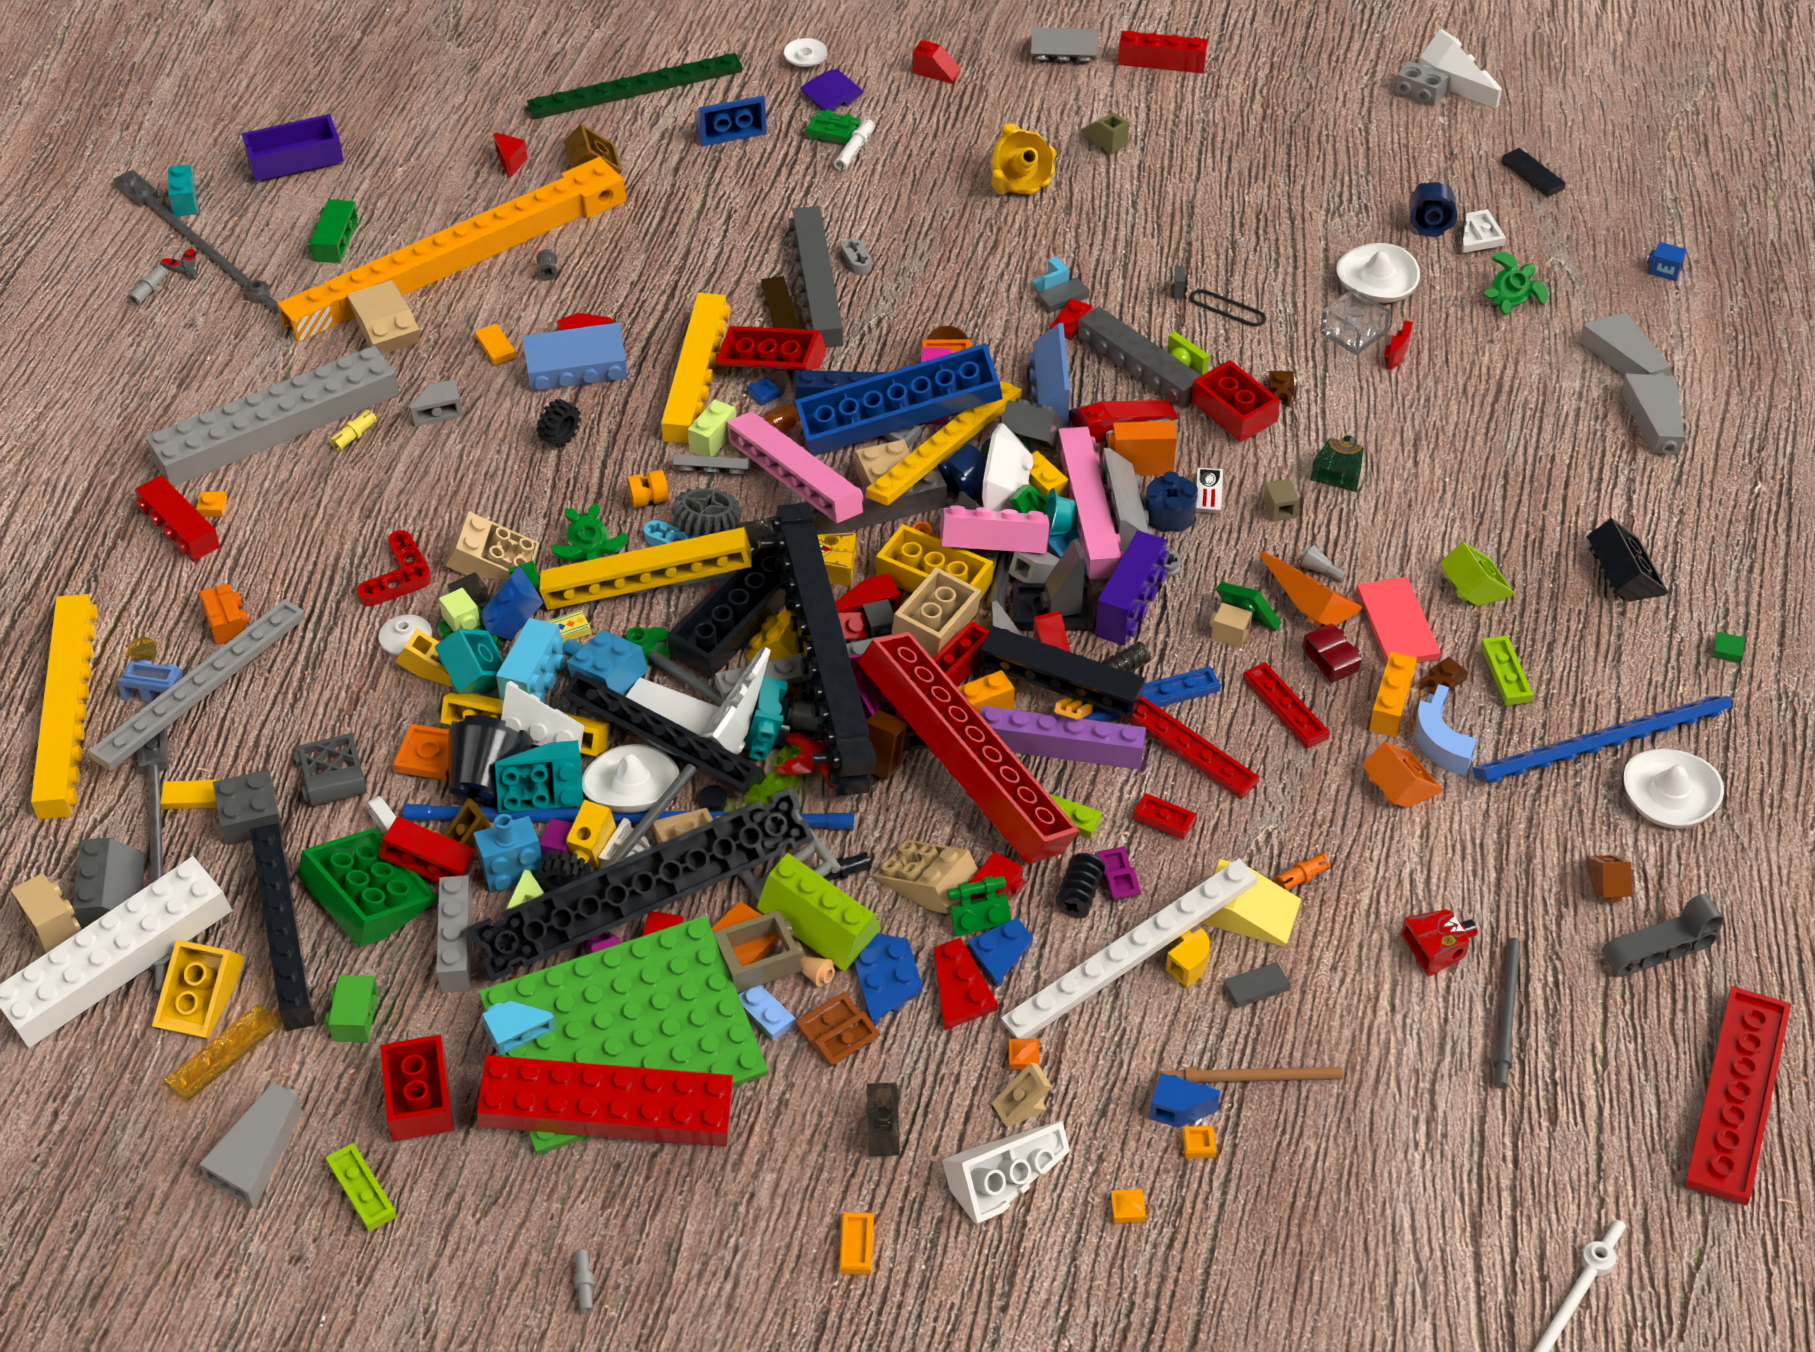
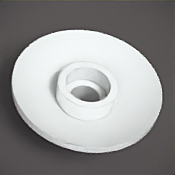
M797 39L785 47L784 56L788 62L794 65L813 66L825 60L827 57V47L815 39Z
M416 615L394 617L381 627L378 636L380 645L386 652L399 656L417 628L432 637L431 626L424 618Z

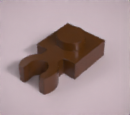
M1269 371V391L1280 400H1285L1287 407H1290L1295 389L1294 371Z
M1448 656L1430 669L1429 676L1421 679L1419 689L1432 687L1430 693L1435 694L1439 684L1449 687V692L1467 679L1468 671Z

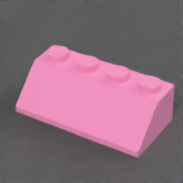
M954 505L950 506V508H943L939 531L941 545L944 547L1046 553L1050 524L1048 516L1039 511H1029L1027 514L1018 513L1012 509H1004L1002 512H998L985 507L969 510L962 506Z

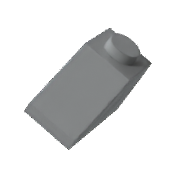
M454 379L430 384L410 405L415 427L463 417L460 396Z

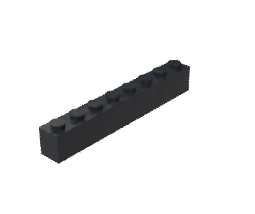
M578 671L575 672L562 693L572 705L604 722L610 723L615 728L651 747L663 751L668 756L685 765H693L697 771L752 800L767 777L762 769L754 763Z
M279 823L250 829L279 1012L286 1032L316 1025L286 850Z

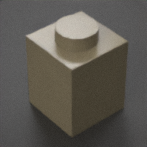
M1284 479L1265 483L1263 502L1272 522L1297 518L1299 498L1291 480Z

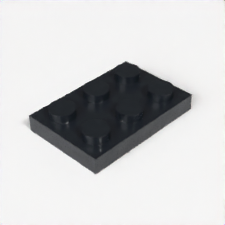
M1013 583V618L1017 629H1034V617L1049 613L1048 609L1043 608L1041 603V593L1045 591V583ZM1083 583L1082 613L1062 616L1065 629L1094 628L1092 583Z

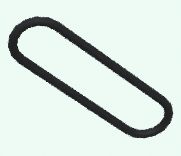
M1198 289L1190 295V299L1194 304L1244 324L1261 326L1266 322V315L1262 311L1211 291ZM1197 293L1209 294L1260 314L1263 320L1258 323L1249 322L1198 302L1194 299V295Z

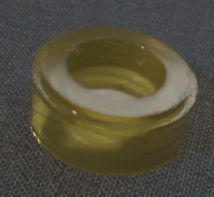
M148 637L137 638L128 647L130 657L135 662L140 660L151 661L157 654L154 640Z

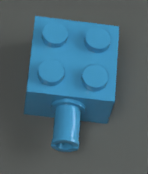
M601 630L585 645L573 639H568L562 647L563 654L571 657L566 661L571 678L578 671L620 694H623L648 671L641 646L605 630Z
M500 814L494 820V827L473 833L480 869L490 893L506 890L509 887L518 885L524 870H529L535 878L542 856L539 840L529 816L513 820L509 814Z

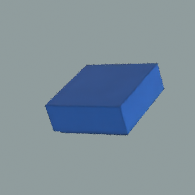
M765 377L748 386L747 394L760 406H763L781 397V390Z

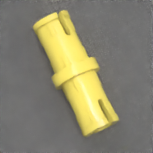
M365 410L353 421H348L341 431L329 439L333 448L341 451L351 441L362 437V433L377 422L375 415L372 412L370 413V410Z

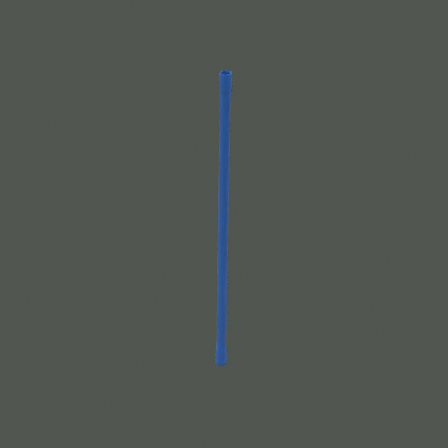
M405 804L403 818L408 821L454 820L462 806ZM479 807L488 821H494L500 814H509L513 820L529 816L531 822H549L550 819L574 823L580 810L550 808L498 813V807ZM649 810L637 813H611L615 824H620L623 818L628 819L631 824H639ZM663 811L658 819L691 811ZM709 811L713 819H716L717 816H723L727 813H730ZM799 813L803 819L807 820L810 828L854 830V813Z

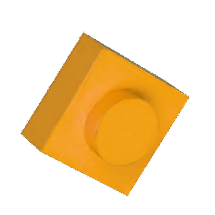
M200 492L196 510L203 517H223L227 503L226 492Z

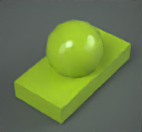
M1174 331L1169 334L1167 352L1201 376L1207 373L1210 355Z

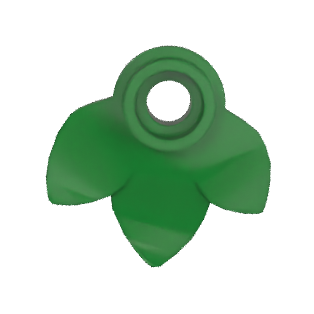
M632 627L626 632L625 640L642 647L646 664L649 662L647 657L649 651H656L667 659L671 658L669 648L664 643L668 639V630L660 627H653L648 630L642 627Z

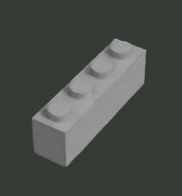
M469 875L439 877L437 977L441 993L471 991L472 939L466 927L472 924L473 894Z

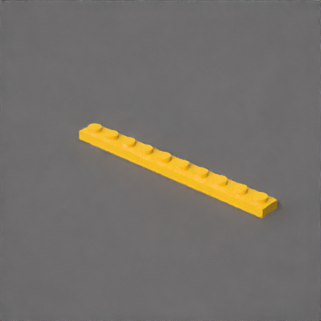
M1001 381L1000 387L1003 399L964 410L867 487L866 497L886 506L891 504L933 470L943 459L1005 411L1007 400L1015 402L1016 398H1021L1022 389L1013 386L1011 383Z

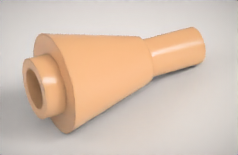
M808 956L800 959L801 972L818 987H823L831 982L835 974L832 960Z

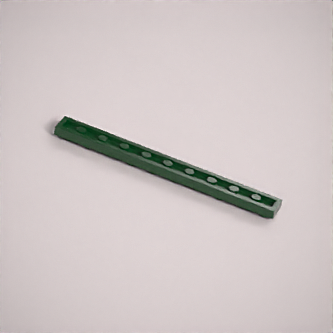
M736 53L724 54L723 56L706 58L701 61L684 63L679 66L662 68L661 70L648 73L644 72L635 76L622 77L617 80L600 82L595 85L557 92L547 96H538L534 99L526 100L527 108L533 120L740 73L743 72L742 64Z

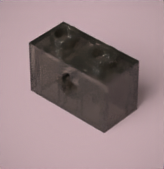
M897 1082L867 1083L869 1157L899 1156L900 1133Z

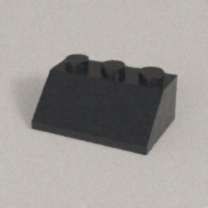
M1610 518L1587 535L1591 544L1589 550L1600 561L1599 569L1609 578L1611 582L1609 588L1617 597L1621 595L1628 601H1636L1665 596L1669 593L1639 537L1613 518Z

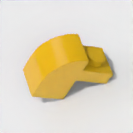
M1202 928L1195 933H1191V930H1188L1168 944L1172 950L1167 955L1166 971L1186 988L1202 977L1207 969L1210 941Z

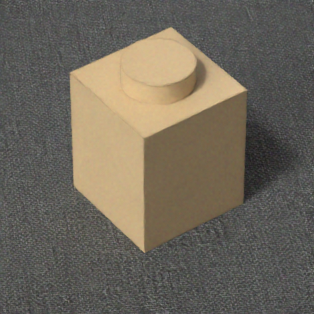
M1222 603L1218 612L1212 613L1209 621V627H1212L1211 639L1242 648L1250 631L1252 612Z

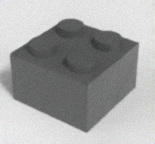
M1016 398L1015 402L1007 400L1001 423H1004L1020 441L1056 450L1058 429H1062L1064 421L1058 415V412L1054 411L1053 407L1040 404L1038 408L1030 405V402L1027 400Z
M269 769L213 782L220 826L227 846L250 841V829L279 823L281 833H283L275 788Z

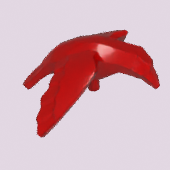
M798 732L789 734L786 738L787 743L799 747L801 752L795 758L788 759L785 763L779 765L776 772L798 775L810 773L817 769L823 774L829 787L833 788L834 785L830 786L828 780L829 764L813 765L811 761L812 754L822 753L823 742H816Z

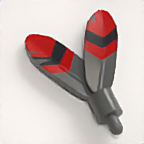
M187 249L184 252L183 262L172 258L161 260V264L168 269L186 273L190 278L196 279L198 277V272L194 269L197 258L194 249Z

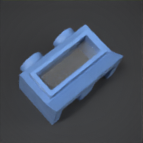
M140 660L139 662L129 661L121 679L116 680L122 700L128 701L133 689L136 688L139 689L141 698L144 701L151 702L155 695L154 691L165 692L182 679L183 674L181 668L170 663L161 666L154 665L147 660Z

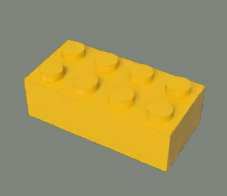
M904 524L899 527L876 556V576L889 573L896 587L913 593L936 567L982 590L980 599L993 582V561L962 548L944 547L941 545L940 539Z

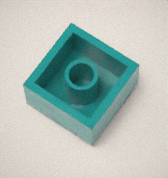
M457 629L435 646L439 654V661L446 668L451 677V684L458 693L489 694L498 687L496 675L504 660L489 631Z

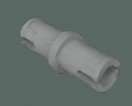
M159 264L155 265L154 269L146 277H142L138 282L139 285L127 295L130 303L140 306L149 294H153L157 290L159 283L168 276L167 270Z

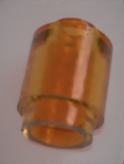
M784 403L763 414L764 420L773 427H776L781 433L794 427L796 422L800 420L798 410L792 403L788 405Z

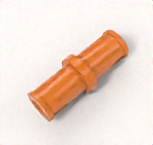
M1319 853L1305 862L1299 861L1295 863L1290 870L1276 875L1274 883L1286 881L1279 886L1288 891L1300 883L1306 884L1310 882L1315 875L1330 869V862L1319 864L1328 859L1325 854Z

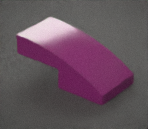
M1125 846L1097 851L1096 856L1105 864V871L1102 874L1112 900L1141 895L1135 869L1130 865Z

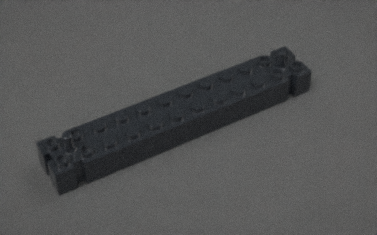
M809 503L778 505L776 516L772 517L773 533L769 535V538L759 539L758 546L759 549H775L776 570L780 569L781 572L779 577L780 588L786 592L785 608L786 611L791 612L790 628L792 632H796L797 636L795 638L796 652L801 653L802 656L800 660L801 672L807 676L806 692L808 696H812L813 700L811 703L812 716L818 720V740H823L824 744L822 753L812 754L811 761L813 765L829 764L828 780L830 786L834 785L836 796L869 793L872 783L871 773H874L876 756L872 742L869 741V729L816 528L812 524L813 517Z
M793 787L785 788L767 796L768 804L764 806L761 800L755 801L499 912L502 918L499 921L492 923L491 918L487 917L466 926L475 948L483 947L487 955L480 960L489 981L492 982L513 973L512 964L520 961L523 967L529 966L782 855L781 847L784 845L790 850L814 841L815 839L807 820H798L795 810L800 809L801 806Z

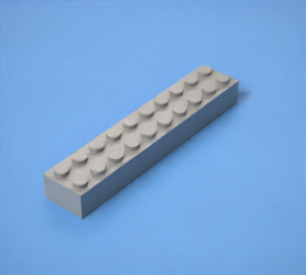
M375 345L145 436L151 458L163 477L174 487L400 395L396 373Z

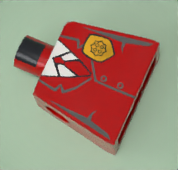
M1445 909L1404 918L1401 936L1427 976L1430 977L1463 959L1467 954L1469 938L1476 936L1478 931L1472 919L1459 923L1453 913Z

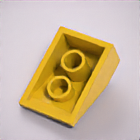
M176 939L152 1027L209 1038L237 985L244 956L231 950Z

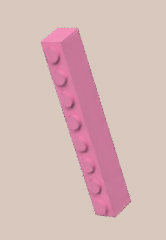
M751 411L726 421L729 442L835 523H840L863 513V494L858 487H855L844 477L832 470L831 467H828L817 457H814L803 447L792 441L790 437L781 433L776 427L770 425L764 418Z
M1088 427L1058 429L1057 449L1063 474L1069 479V499L1076 503L1075 524L1085 556L1088 578H1111L1124 555V551H1120V534H1115L1116 518L1111 517L1112 503L1111 500L1107 501L1108 488L1107 484H1103L1104 473L1103 468H1099L1100 458L1099 453L1095 452V437L1090 436Z

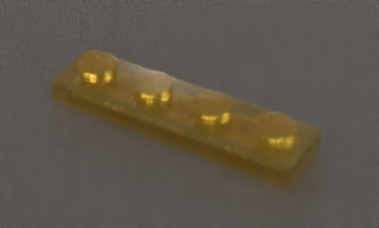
M258 1003L164 1080L166 1086L185 1103H188L280 1027L278 1019Z

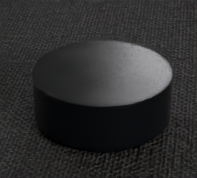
M719 785L704 787L699 793L701 808H707L711 812L723 810L727 805L726 790Z

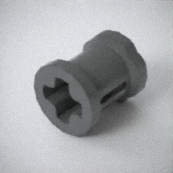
M549 249L540 251L536 256L539 265L537 267L538 277L545 281L553 280L558 274L555 265L557 263V254Z

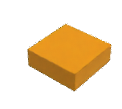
M1182 1126L1185 1159L1216 1158L1213 1126Z

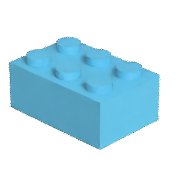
M533 618L527 620L496 675L501 700H504L507 682L512 681L519 686L518 688L529 695H535L544 703L546 693L553 688L559 670H563L566 663V656L563 655L562 648L563 637L560 635L559 625Z

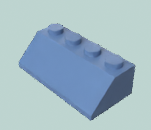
M620 322L522 336L531 392L627 378Z
M1058 323L1034 341L1033 352L1028 353V365L1033 367V369H1030V384H1035L1031 386V399L1036 400V402H1033L1034 407L1039 408L1040 404L1053 407L1054 411L1058 412V415L1064 421L1062 427H1068L1070 384L1063 323Z

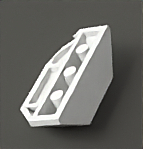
M1004 423L998 424V428L994 430L991 437L982 492L984 507L998 512H1002L1004 509L1014 510L1008 499L1022 485L1029 484L1030 469L1033 467V455Z

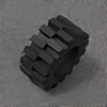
M555 399V401L549 402V407H544L545 412L539 416L541 420L537 421L539 427L536 428V432H538L537 435L540 439L560 448V446H566V442H571V436L575 437L576 433L574 432L580 427L577 423L581 422L579 417L581 412L572 404L562 399Z
M554 850L553 853L548 851L546 855L543 854L535 880L541 889H545V893L591 873L590 865L585 863V859L582 857L577 859L578 855L575 853L571 856L568 855L566 850H563V853H560L559 850Z

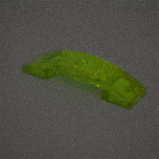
M787 743L777 755L776 766L761 785H753L743 798V803L750 804L761 800L764 806L768 804L767 796L788 787H793L794 790L803 774L777 773L776 770L786 760L798 756L801 749Z

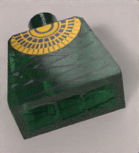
M1349 435L1344 436L1342 440L1328 439L1313 461L1310 480L1357 492L1364 448L1361 445H1357L1356 439Z

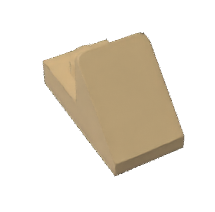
M1030 1062L997 1096L992 1105L1005 1126L1010 1127L1046 1111L1047 1108L1041 1099L1052 1086L1040 1066Z

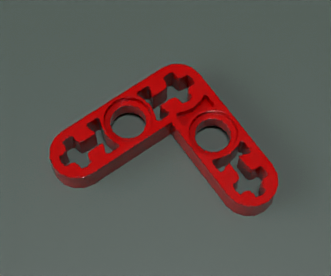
M397 530L389 535L390 551L400 569L360 583L357 587V595L361 605L375 606L420 590L430 584L431 575L429 567L409 532ZM399 542L405 544V547L401 549ZM410 556L416 558L412 562L403 561L406 557ZM392 582L401 583L399 586L394 588L388 587V585Z

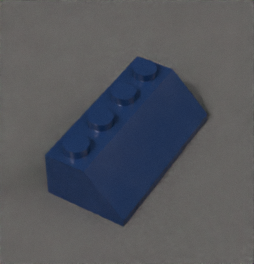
M794 370L792 372L794 409H797L795 404L797 399L887 372Z

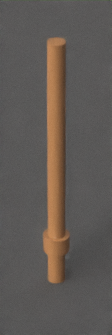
M1184 1067V1070L1160 1071V1076L1161 1073L1170 1076L1176 1075L1197 1084L1198 1082L1343 1079L1342 1067L1197 1070V1067Z

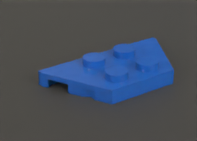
M877 933L853 961L867 1013L874 1026L880 1023V1018L891 1010L896 1012L906 1001L912 1000L922 993V982L907 938Z

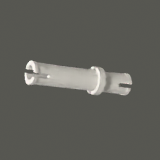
M863 120L859 128L852 132L851 139L834 161V166L837 170L845 171L860 148L867 144L869 135L875 129V125L871 120Z

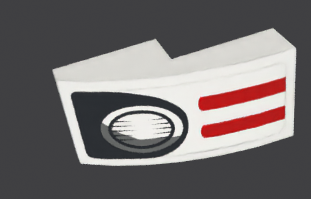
M1197 468L1196 486L1198 487L1196 512L1221 513L1223 469Z

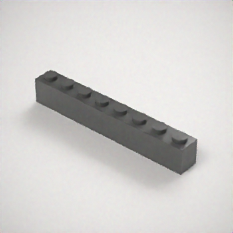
M820 206L792 208L793 218H789V230L794 232L791 233L792 247H797L794 248L795 262H799L796 263L797 276L802 277L799 278L800 292H805L802 294L803 308H807L804 309L806 324L810 323V325H807V330H820L826 348L843 346V328Z

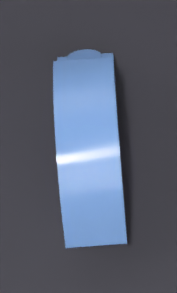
M1438 684L1435 694L1430 693L1427 702L1420 700L1415 721V737L1419 747L1431 761L1450 772L1466 776L1474 755L1477 739L1459 734L1451 730L1444 723L1441 715L1446 704L1449 687Z

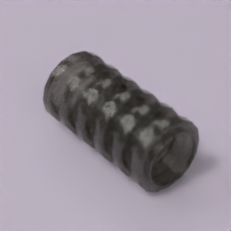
M1138 641L1134 645L1129 646L1128 649L1125 648L1121 652L1108 657V659L1102 660L1101 663L1131 672L1136 670L1137 667L1140 668L1144 664L1151 661V654L1148 647L1143 642Z

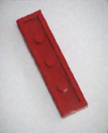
M1266 662L1243 673V679L1306 749L1329 739L1330 731Z

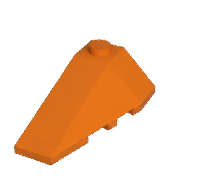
M1264 551L1260 552L1259 555L1297 608L1308 615L1307 621L1318 627H1321L1322 624L1328 625L1330 623L1336 626L1361 611V605L1341 593L1324 586L1323 583L1304 574L1281 559Z

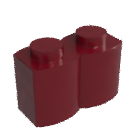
M1330 623L1304 635L1302 647L1306 655L1313 663L1318 665L1321 673L1328 681L1333 683L1359 672L1362 655L1357 647L1347 642L1343 630Z

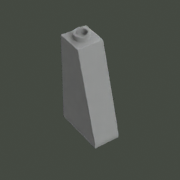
M1626 312L1583 323L1579 340L1581 345L1624 376L1625 373L1669 376L1671 365Z
M1625 373L1621 395L1653 453L1680 455L1685 436L1676 377Z
M273 1082L200 1163L205 1180L254 1209L302 1114L298 1094L290 1087L285 1086L283 1088Z

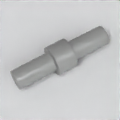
M579 1250L575 1253L577 1273L574 1275L575 1290L579 1292L580 1311L582 1313H590L593 1311L592 1289L594 1288V1277L589 1269L588 1252L586 1250Z

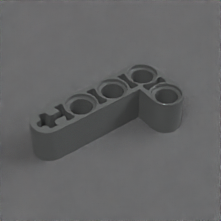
M1699 894L1687 902L1682 916L1612 939L1603 947L1602 953L1618 976H1627L1708 948L1717 940L1724 918L1707 894Z

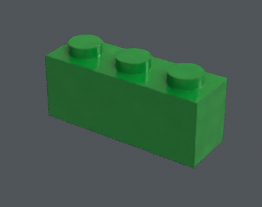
M327 200L325 207L321 209L320 220L315 224L314 234L308 241V250L312 252L314 262L341 264L358 222L355 201Z

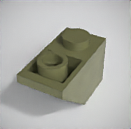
M1113 112L1082 128L1080 133L1110 153H1114L1128 144L1129 122Z

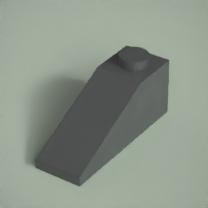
M1078 539L1070 543L1045 580V591L1041 593V603L1043 608L1048 609L1049 613L1060 611L1062 616L1082 613L1085 556Z

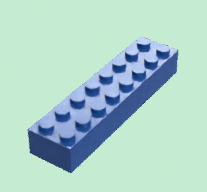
M987 343L797 399L795 404L810 454L814 456L1003 399Z

